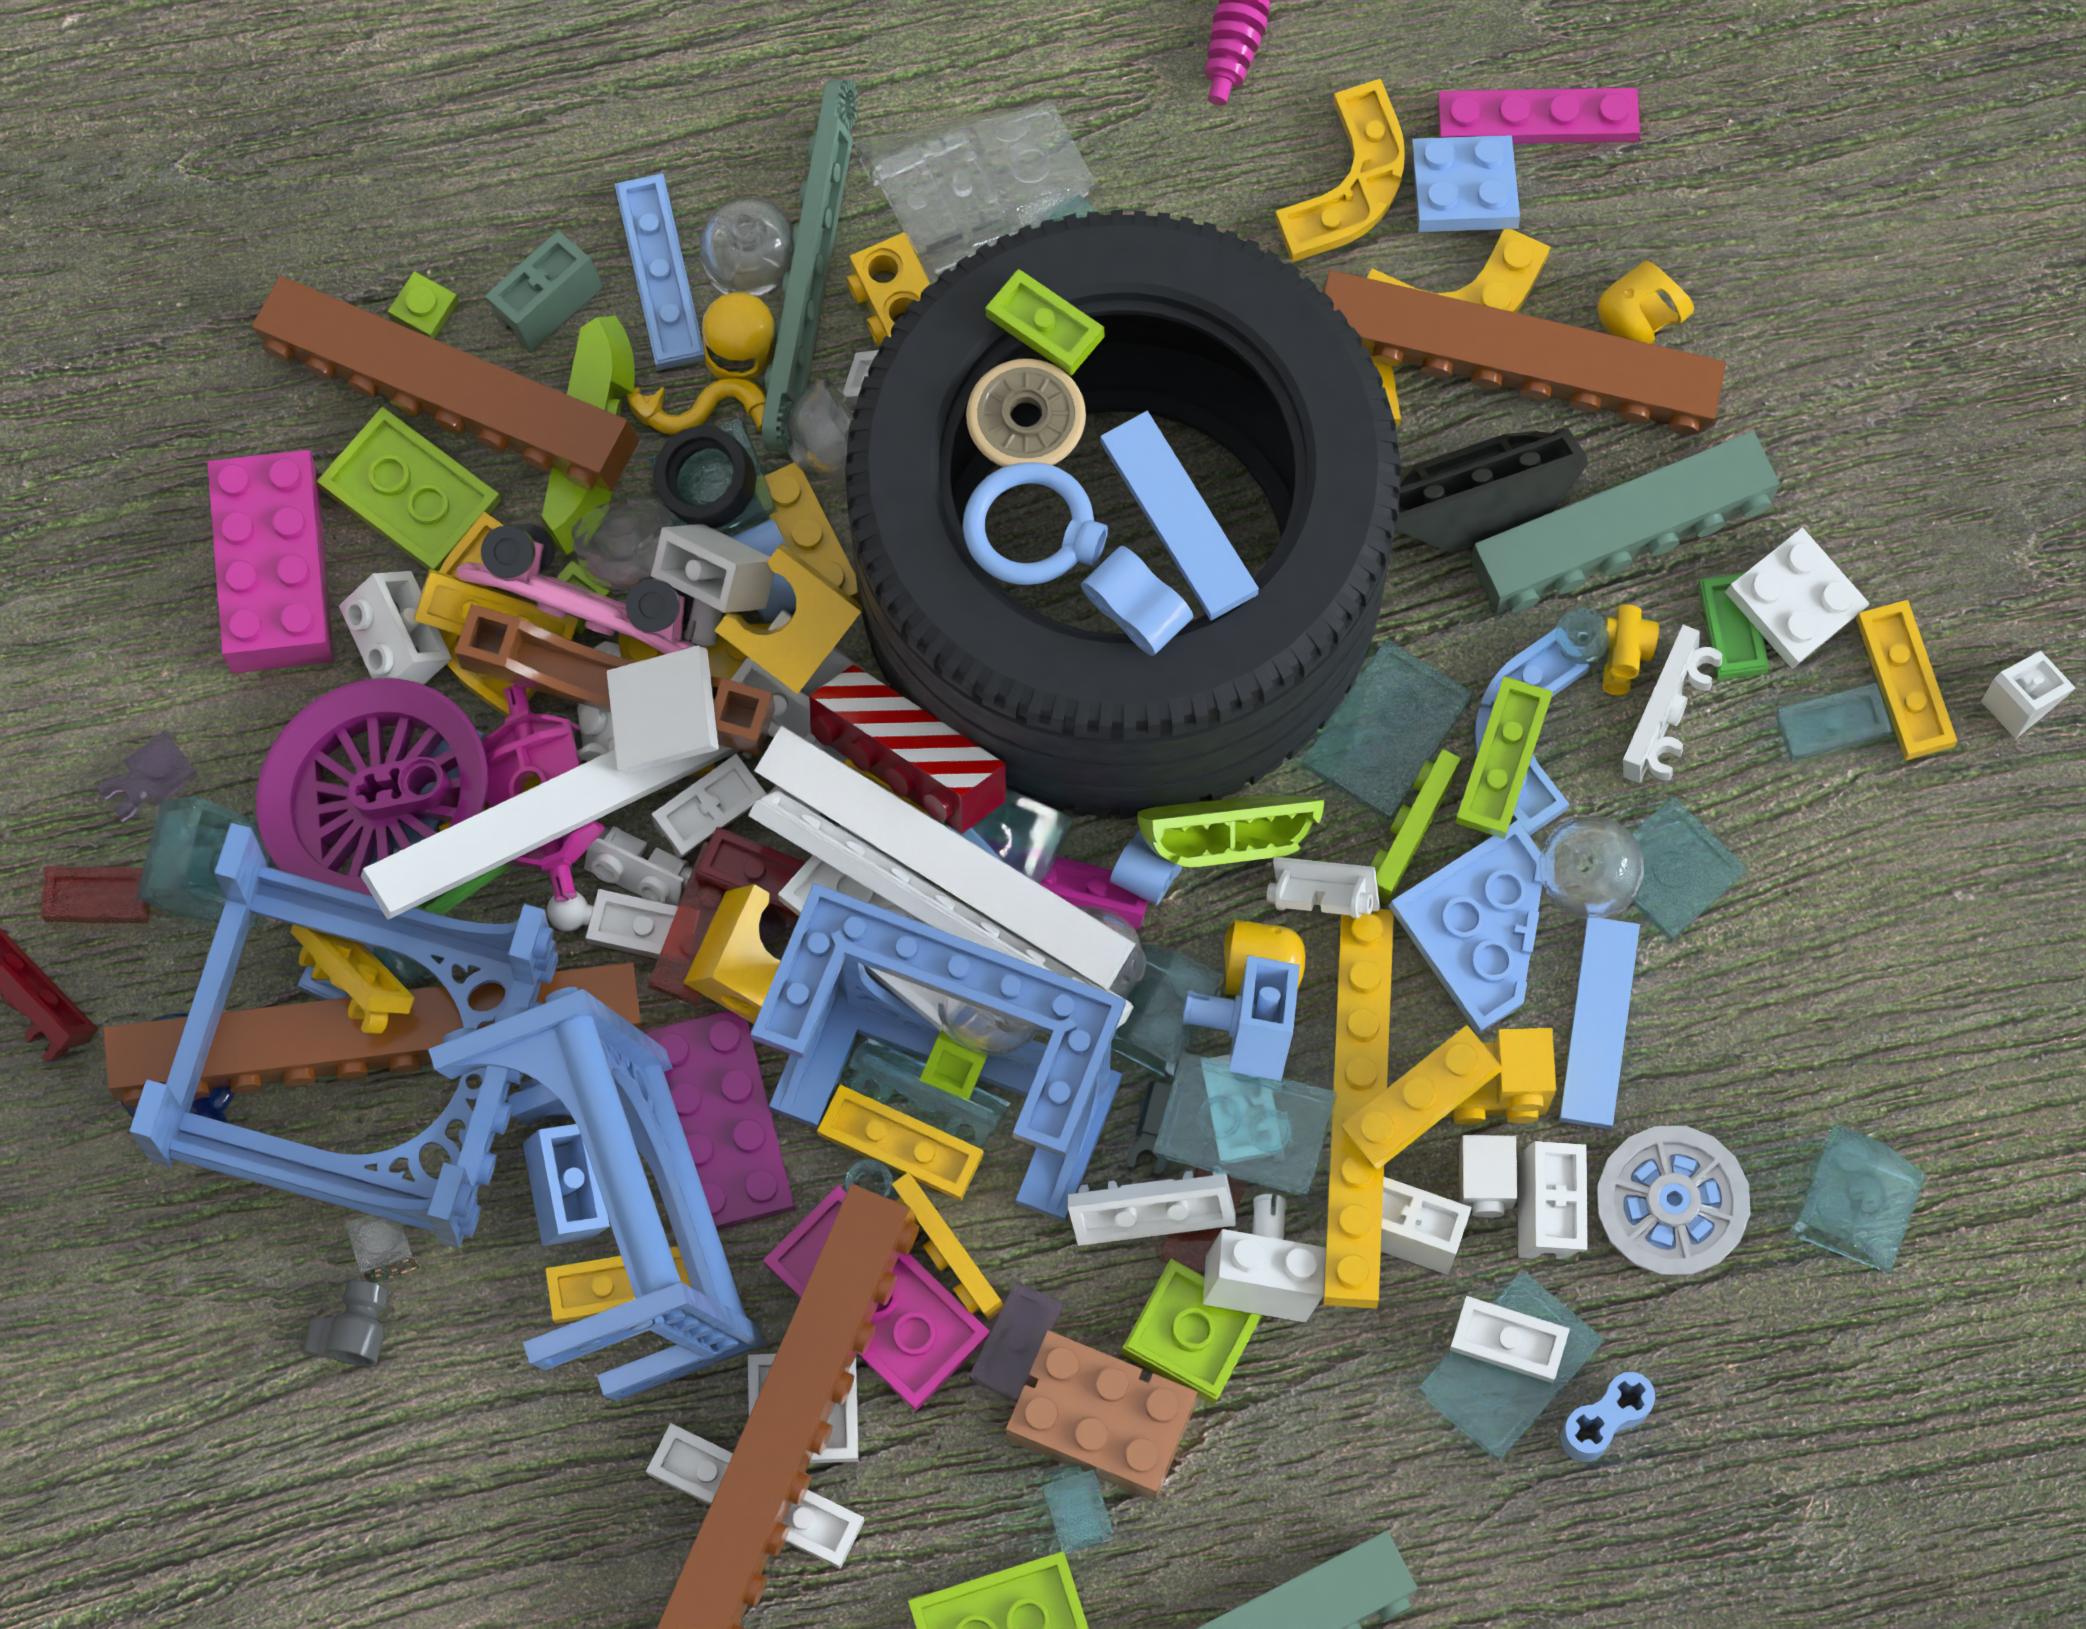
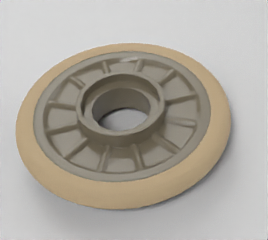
M1016 359L994 367L977 382L968 400L966 418L973 442L983 455L1002 467L1025 462L1054 465L1064 459L1080 440L1085 426L1086 410L1078 386L1063 370L1041 360ZM1031 403L1040 409L1042 416L1035 425L1022 427L1011 419L1010 414L1013 408L1018 404Z

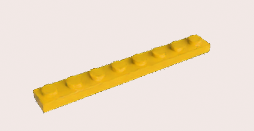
M1379 909V911H1371L1370 914H1362L1359 919L1352 918L1351 915H1340L1323 1305L1377 1309L1379 1302L1384 1165L1376 1170L1341 1125L1387 1089L1394 914L1388 909Z

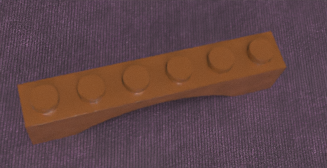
M474 604L470 606L455 650L462 669L610 713L607 670L636 663L568 640L522 618ZM711 677L718 745L760 757L775 711L773 693L725 678Z

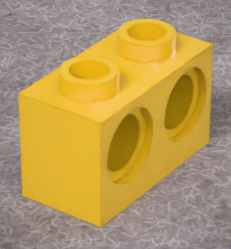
M905 232L849 256L851 275L845 277L856 304L865 302L872 316L866 319V322L877 347H880L885 336L891 337V329L895 324L892 321L893 318L898 314L905 313L906 308L913 299L920 301L921 292L930 284ZM880 271H889L896 275L893 280L887 283H879L872 279V276Z

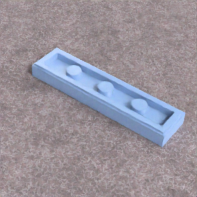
M661 173L615 183L657 371L705 361V352L664 174Z
M1146 411L1101 435V445L1209 619L1213 620L1257 596L1259 588L1149 412Z
M1588 916L1586 920L1559 1122L1611 1130L1613 1127L1640 924Z

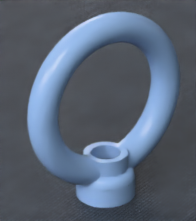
M1025 462L1005 466L987 476L970 496L963 518L965 542L974 560L986 572L997 579L1019 585H1034L1051 581L1068 572L1077 562L1092 567L1096 566L1103 552L1108 532L1107 525L1094 521L1090 500L1082 486L1062 469L1038 462ZM1021 484H1040L1055 490L1068 504L1072 521L1069 523L1064 535L1062 548L1051 557L1033 563H1019L1004 558L992 548L985 532V517L992 502L1005 490Z

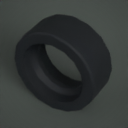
M704 425L683 429L670 438L656 458L653 473L656 493L666 508L689 525L705 524L711 528L728 524L744 512L754 496L757 481L754 461L744 446L734 436L719 427ZM709 448L718 449L726 454L732 462V481L725 493L714 502L705 505H694L685 500L678 491L677 480L679 471L686 460L698 451Z

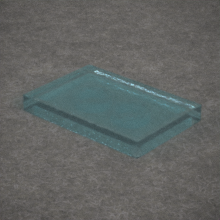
M1386 639L1303 760L1302 767L1387 821H1390L1413 787L1425 761L1431 760L1471 701L1473 692Z
M1182 1051L1153 1150L1154 1156L1309 1197L1337 1099V1092L1285 1078L1279 1081L1229 1071V1063Z
M1524 1270L1517 1275L1493 1304L1570 1329L1554 1382L1550 1383L1451 1351L1417 1390L1418 1393L1498 1462L1502 1460L1604 1342L1601 1336Z

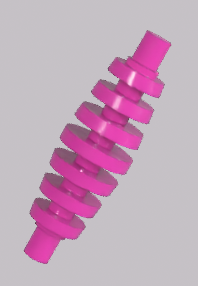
M1219 0V5L1215 8L1213 15L1214 24L1211 27V42L1209 43L1207 53L1209 60H1207L1205 75L1212 81L1207 98L1210 103L1218 106L1226 105L1231 87H1238L1243 84L1247 75L1246 70L1250 68L1254 59V53L1258 50L1262 40L1261 37L1265 34L1267 28V18L1270 11L1269 0Z

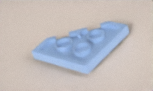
M1519 820L1509 825L1505 839L1496 836L1490 837L1398 896L1388 905L1477 1035L1520 1008L1524 1003L1526 993V977L1530 955L1533 952L1539 917L1538 908L1548 862Z

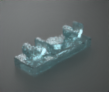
M868 1038L855 1050L849 1067L859 1071V1073L851 1082V1090L859 1093L863 1089L866 1080H873L880 1087V1094L876 1101L884 1104L892 1096L894 1088H896V1092L907 1096V1101L920 1110L926 1112L940 1111L942 1113L946 1111L954 1115L946 1127L947 1134L955 1136L961 1124L971 1125L976 1134L972 1145L978 1148L987 1140L989 1133H993L1005 1119L1010 1107V1102L975 1086L969 1100H966L920 1081L925 1063L873 1039Z

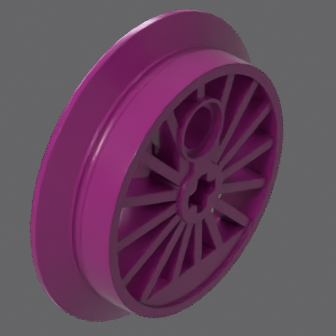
M394 678L369 679L344 685L317 698L301 710L284 727L269 750L261 769L256 793V816L262 841L268 854L281 871L372 896L361 878L363 868L370 866L376 845L378 861L393 855L392 834L401 850L412 846L400 822L426 839L437 834V832L422 823L421 819L428 818L450 822L451 824L448 827L450 828L484 811L488 791L486 753L479 734L467 715L448 697L433 688L417 682ZM396 726L385 760L383 727ZM414 729L425 730L426 732L406 755ZM368 731L370 767H367L352 740V737ZM442 741L451 747L434 759L429 758ZM341 744L357 770L355 775L328 757ZM458 766L460 777L451 779L447 773ZM322 767L348 784V787L323 782ZM436 781V785L429 793L420 795L425 785ZM324 798H325V799L336 800V801H335V802H330V803H325ZM338 840L328 852V845ZM356 849L348 875L337 873Z

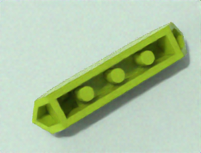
M616 316L596 317L580 328L567 395L621 417L622 402L617 398L633 393L635 383L634 356L628 336ZM552 467L542 519L546 530L552 536L557 548L568 555L579 547L595 530L607 510L613 491L610 492L596 485L592 490L581 488L565 477V472Z

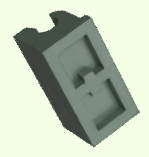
M557 230L484 297L491 305L501 325L506 330L511 327L521 345L531 353L604 286L591 258Z

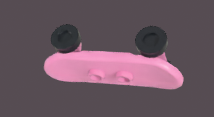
M506 525L491 530L484 538L481 546L483 563H463L456 570V576L461 581L505 589L537 601L535 608L542 612L560 618H565L566 614L570 613L586 619L584 626L588 629L608 636H613L615 631L641 640L664 654L695 646L692 642L682 639V628L684 624L689 622L694 597L672 587L663 580L648 579L637 583L630 590L626 604L554 577L542 575L540 573L547 570L554 560L555 543L550 533L538 525Z

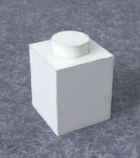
M1463 1135L1459 1144V1203L1472 1207V1215L1476 1217L1493 1218L1503 1216L1504 1210H1513L1517 1200L1516 1136Z

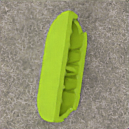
M1291 795L1247 796L1153 807L1139 811L1137 817L1143 839L1159 857L1184 867H1202L1282 857L1295 853L1301 848L1298 844L1305 838L1312 824L1320 823L1324 809V800Z

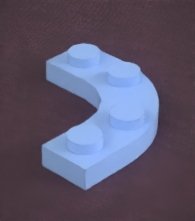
M1559 626L1507 662L1490 682L1482 698L1475 723L1474 744L1476 757L1503 676L1553 691V697L1588 673L1590 666ZM1534 754L1532 755L1511 819L1513 823L1519 820L1529 836L1567 811L1569 806L1567 800L1540 767Z

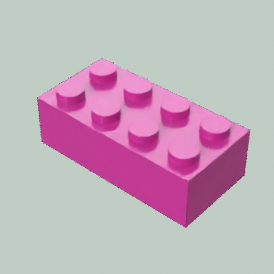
M310 450L207 461L222 655L232 674L335 662L320 488L317 484L319 472Z

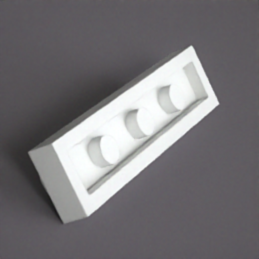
M670 1423L646 1473L711 1505L733 1453ZM807 1490L799 1506L791 1504L783 1524L789 1526L785 1542L841 1569L865 1520L863 1516Z

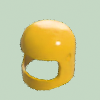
M1648 260L1642 261L1609 286L1599 298L1597 307L1599 320L1607 334L1649 344L1655 343L1654 333L1669 324L1678 325L1694 313V305L1690 297L1658 266ZM1656 291L1665 292L1672 300L1677 312L1669 308Z
M745 292L728 293L711 303L705 312L702 323L705 363L716 378L738 377L751 380L763 373L772 362L775 350V323L770 309L758 297ZM707 346L716 355L728 360L744 361L755 359V366L744 373L724 370L710 359Z
M1236 919L1230 922L1224 944L1225 995L1235 996L1239 994L1248 955L1300 965L1299 988L1304 974L1306 955L1302 939L1296 932L1277 925Z

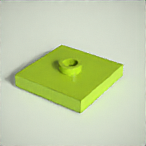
M1170 1259L1120 1353L1168 1380L1197 1391L1198 1397L1214 1405L1262 1315L1204 1305V1276Z

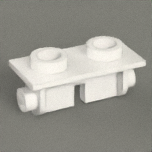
M613 826L611 829L604 827L605 830L587 848L584 869L594 873L605 882L615 883L640 895L643 899L679 907L682 889L689 888L696 873V870L688 867L689 861L680 859L657 847L649 859L646 860L641 858L646 850L647 842L620 830L616 826Z
M1274 857L1273 859L1276 883L1268 885L1267 903L1275 904L1277 910H1285L1287 908L1312 911L1314 905H1320L1321 912L1351 915L1352 918L1359 919L1362 914H1370L1371 911H1379L1380 909L1375 867Z

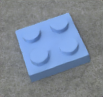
M1512 135L1412 139L1411 153L1418 232L1519 229L1520 212Z

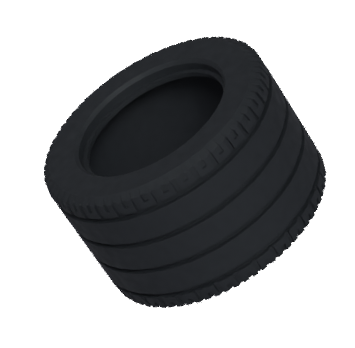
M1123 209L1111 210L1110 215H1100L1099 211L1087 212V217L1077 218L1076 213L1064 216L1062 221L1054 222L1053 219L1042 221L1040 227L1034 229L1029 224L1020 228L1018 233L1013 236L1006 234L997 238L996 244L991 247L985 243L976 250V254L973 256H965L956 263V269L950 271L947 268L941 273L933 285L929 284L921 292V300L916 301L913 299L906 308L904 315L901 318L899 317L892 326L891 337H884L879 351L869 367V376H864L854 408L853 419H851L849 425L845 467L848 518L858 599L863 608L861 615L876 662L886 682L891 683L889 686L892 690L1006 764V792L1020 799L1021 795L1028 797L1029 804L1051 807L1052 810L1064 812V808L1074 810L1075 816H1086L1087 814L1097 815L1098 818H1109L1110 813L1120 814V819H1130L1132 816H1137V813L1144 809L1195 803L1205 800H1221L1224 796L1241 791L1247 782L1253 786L1265 775L1278 769L1285 757L1291 760L1316 735L1317 727L1321 730L1344 700V693L1348 694L1365 661V655L1370 650L1381 608L1398 519L1401 483L1399 478L1401 475L1398 437L1395 431L1396 423L1385 387L1382 388V377L1377 367L1373 364L1366 346L1361 347V336L1354 327L1351 328L1347 318L1340 309L1333 310V300L1325 292L1321 293L1318 291L1313 281L1307 276L1302 279L1299 276V269L1289 262L1287 264L1280 261L1279 256L1268 250L1266 253L1261 251L1258 242L1250 239L1243 241L1238 238V234L1227 229L1225 233L1216 230L1215 224L1204 222L1203 225L1193 223V219L1181 216L1179 221L1171 219L1170 213L1158 212V216H1148L1146 211L1134 210V215L1123 214ZM1018 269L1104 327L1105 337L1072 376L1068 374L1082 394L1086 415L1104 412L1144 413L1148 411L1150 415L1171 419L1200 431L1230 451L1246 467L1258 482L1276 518L1281 539L1267 563L1253 578L1259 588L1258 595L1213 620H1210L1207 614L1190 621L1154 656L1140 649L1127 634H1110L1083 630L1062 624L1039 614L1005 591L974 560L967 548L961 527L968 500L975 488L996 466V463L983 455L970 436L966 412L971 392L977 382L988 371L1011 360L1036 359L1055 365L986 317L985 307ZM1022 403L1013 408L1010 416L1017 425L1029 427L1035 425L1040 420L1042 414L1036 405Z

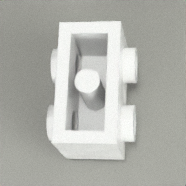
M412 571L373 573L339 605L372 679H403L424 685L452 659L438 628L414 621V614L421 591Z

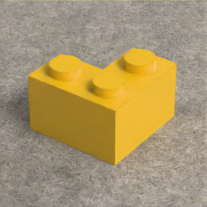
M1499 1029L1495 1042L1483 1044L1499 1062L1503 1070L1443 1118H1454V1123L1458 1125H1476L1484 1123L1486 1121L1485 1117L1506 1116L1509 1123L1524 1124L1538 1121V1115H1546L1556 1092L1553 1029Z

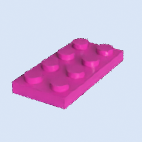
M839 1185L763 1259L764 1265L799 1299L802 1297L847 1194ZM900 1253L892 1271L893 1274L898 1276L894 1291L886 1305L878 1303L870 1322L876 1325L872 1342L864 1355L859 1353L857 1355L916 1412L991 1336V1333L910 1254L905 1256Z

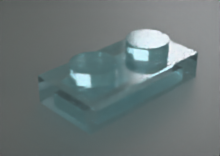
M1877 683L1778 708L1775 714L1790 762L1886 738L1892 732Z

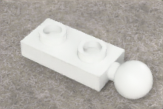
M598 889L594 906L588 905L585 898L578 892H576L577 897L574 899L569 898V901L556 902L554 899L555 895H553L548 902L547 917L555 928L568 932L577 930L582 925L589 926L586 934L587 944L689 966L701 920L700 911Z

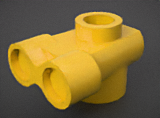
M1619 605L1613 618L1606 617L1602 625L1599 645L1600 647L1608 648L1607 663L1604 665L1602 689L1610 695L1620 696L1629 693L1631 679L1639 675L1640 660L1651 662L1656 650L1659 623L1641 619L1642 610L1634 605Z

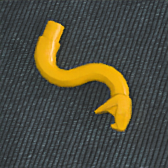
M738 377L723 378L711 383L701 392L692 408L680 415H670L662 410L665 394L664 387H661L654 395L650 396L641 395L639 387L634 388L633 393L626 395L632 413L642 424L651 426L656 431L669 435H676L683 429L703 425L718 402L725 398L738 399L744 405L747 415L753 418L758 431L762 432V419L767 397L758 384L749 379Z

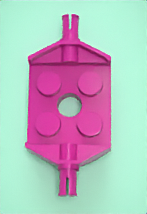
M511 685L512 689L510 687L504 689L510 716L504 718L505 724L486 736L482 742L488 765L487 803L489 809L521 794L526 781L533 776L539 775L542 784L581 765L572 732L579 731V726L568 719L531 712L526 687ZM597 821L590 822L507 863L513 866L540 869L548 873L555 901H569V898L574 899L577 897L570 872L571 864L576 862L605 830L604 825Z

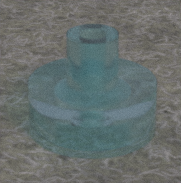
M1580 608L1566 613L1558 622L1555 631L1556 641L1562 655L1573 663H1592L1602 657L1609 646L1610 637L1604 619L1600 614L1590 609Z

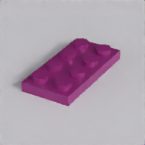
M726 1011L643 1032L667 1051L673 1069L665 1071L664 1074L716 1229L721 1230L795 1211L748 1021L732 1011Z

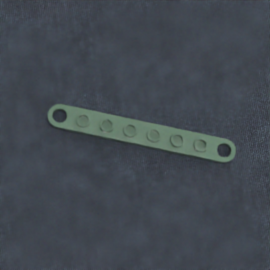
M830 79L827 82L823 94L817 131L809 140L808 155L811 163L808 179L803 180L800 187L802 211L799 225L794 226L791 235V247L794 254L791 269L785 273L783 278L782 290L785 301L782 317H778L775 322V355L773 364L767 366L765 373L767 397L762 419V438L768 451H792V447H795V441L798 438L794 432H799V427H795V424L799 422L797 414L803 412L853 143L850 129L855 125L854 120H857L855 111H858L859 107L854 106V103L858 102V97H855L858 92L852 80Z

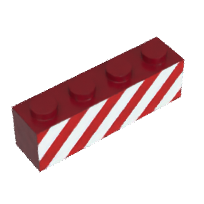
M851 665L809 695L811 734L820 743L832 747L850 759L856 767L863 771H868L889 785L896 794L907 797L925 809L935 820L944 822L960 834L966 832L1006 802V764L856 665Z

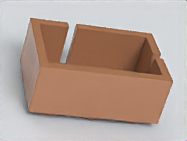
M1047 1330L1029 1373V1386L1024 1385L1007 1425L1006 1439L1156 1502L1196 1405L1198 1392L1154 1373L1149 1383L1142 1381L1143 1369Z

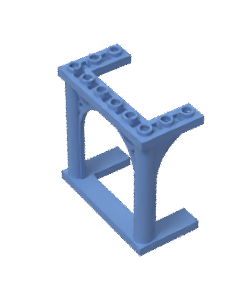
M231 823L214 872L226 897V902L166 1084L146 1079L129 1132L151 1163L171 1168L174 1160L432 1231L435 1232L439 1243L460 1249L463 1236L472 1237L479 1220L481 1206L476 1205L478 1198L476 1194L479 1184L488 1186L494 1171L497 1155L489 1152L495 1133L504 1135L510 1119L512 1104L505 1102L511 1082L520 1084L523 1073L502 1067L487 1066V1068L482 1067L462 1075L450 1103L432 1125L404 1144L371 1154L350 1155L329 1152L189 1112L254 914L391 951L417 962L433 974L447 989L460 1013L463 1027H473L476 1031L482 1024L494 1023V1017L503 1011L517 1007H525L526 1010L543 1004L536 1001L541 983H551L559 956L558 953H555L556 941L552 940L553 928L548 927L545 909L524 904L519 920L506 924H487L458 920L417 908H412L387 920L373 896L269 868L252 828ZM432 957L443 959V961L438 964ZM455 966L463 969L467 974L469 967L480 970L470 975L463 984L455 982L452 978V971ZM497 983L505 989L503 1001L494 1009L479 1012L473 1010L468 1004L472 992L481 985ZM478 1076L481 1078L482 1084L478 1089L467 1087L466 1083L470 1077ZM467 1100L476 1101L473 1111L466 1102ZM455 1121L462 1122L466 1127V1130L460 1128L458 1132L459 1140L462 1144L461 1152L457 1145L446 1137L449 1125ZM426 1145H439L450 1156L451 1164L443 1162L438 1179L427 1175L420 1164V1154ZM399 1159L408 1160V1167L415 1181L403 1179L405 1176L404 1171L399 1173L390 1172L392 1165ZM377 1166L378 1171L369 1170L366 1167Z
M813 883L750 1034L752 1040L790 1054L769 1104L770 1111L818 1129L858 1034L928 1060L940 1030L882 983L872 980L866 973L864 965L1051 1035L1048 1045L960 1012H957L943 1028L990 1049L978 1077L979 1080L1027 1097L1014 1128L1013 1138L1035 1146L1036 1150L1017 1195L1016 1205L1066 1223L1069 1215L1068 1194H1075L1079 1190L1122 1080V1073L1110 1069L1111 1041L1126 1006V999Z
M567 987L552 992L545 998L547 1003L526 1010L525 1007H517L503 1011L494 1017V1024L476 1031L473 1027L452 1031L443 1037V1044L428 1049L434 1069L449 1079H454L484 1066L511 1069L532 1077L533 1079L519 1086L520 1092L506 1097L507 1102L512 1104V1117L526 1125L547 1117H573L582 1136L635 1299L523 1342L531 1365L548 1370L649 1330L676 1343L677 1345L597 1375L603 1396L618 1402L766 1345L759 1324L746 1318L664 1074L665 1071L673 1068L667 1051L663 1046L585 989L578 990L576 987ZM638 1151L647 1161L658 1184L692 1287L682 1283Z

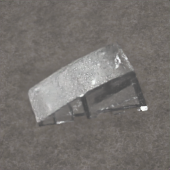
M1053 102L852 142V146L873 186L880 184L932 285L947 268L953 271L956 269V263L965 256H973L976 254V250L985 243L991 247L996 244L997 238L1006 234L1013 236L1018 233L1020 228L1029 224L1034 229L1040 227L1042 221L1050 219L1054 221L1096 188V182Z

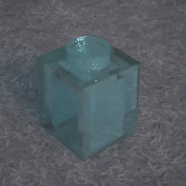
M1074 1466L1051 1474L1049 1476L1051 1483L1042 1485V1494L1060 1552L1064 1551L1065 1554L1113 1540V1529L1095 1471L1091 1470L1082 1473L1080 1466Z

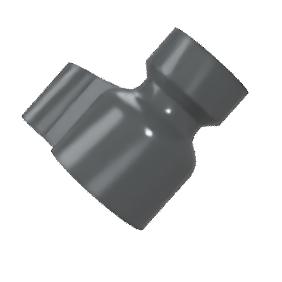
M347 1281L343 1302L347 1306L346 1311L335 1317L311 1319L302 1353L311 1357L332 1358L351 1365L376 1366L384 1337V1327L378 1321L377 1316L378 1313L385 1309L389 1290L384 1286L368 1281Z

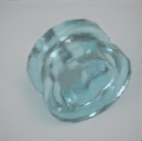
M863 1159L855 1163L848 1170L845 1178L846 1193L851 1183L861 1187L858 1178L866 1173L871 1179L878 1175L883 1178L884 1182L878 1183L879 1191H881L879 1195L891 1199L893 1194L892 1175L882 1162L874 1159Z

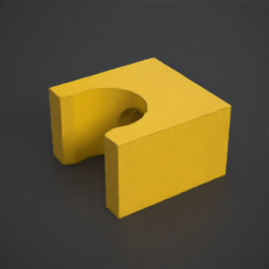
M781 543L767 563L773 572L783 576L793 587L796 596V611L792 619L784 626L772 630L758 629L748 624L740 614L731 612L725 615L714 631L798 695L862 612L863 608L860 603Z
M755 884L725 892L683 982L752 1024L756 1022L781 962V959H775L766 951L760 940L759 922L762 912L769 904L770 893Z

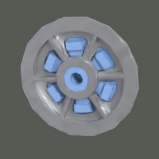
M1654 1126L1628 1137L1607 1159L1597 1185L1598 1218L1610 1244L1633 1265L1660 1276H1692L1718 1265L1740 1243L1750 1217L1749 1183L1737 1158L1714 1136L1688 1126Z

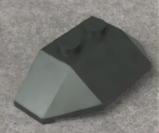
M1556 429L1552 434L1539 431L1507 433L1412 465L1399 477L1401 482L1399 510L1395 529L1450 553L1472 548L1475 543L1552 513L1588 465L1587 455L1569 429Z

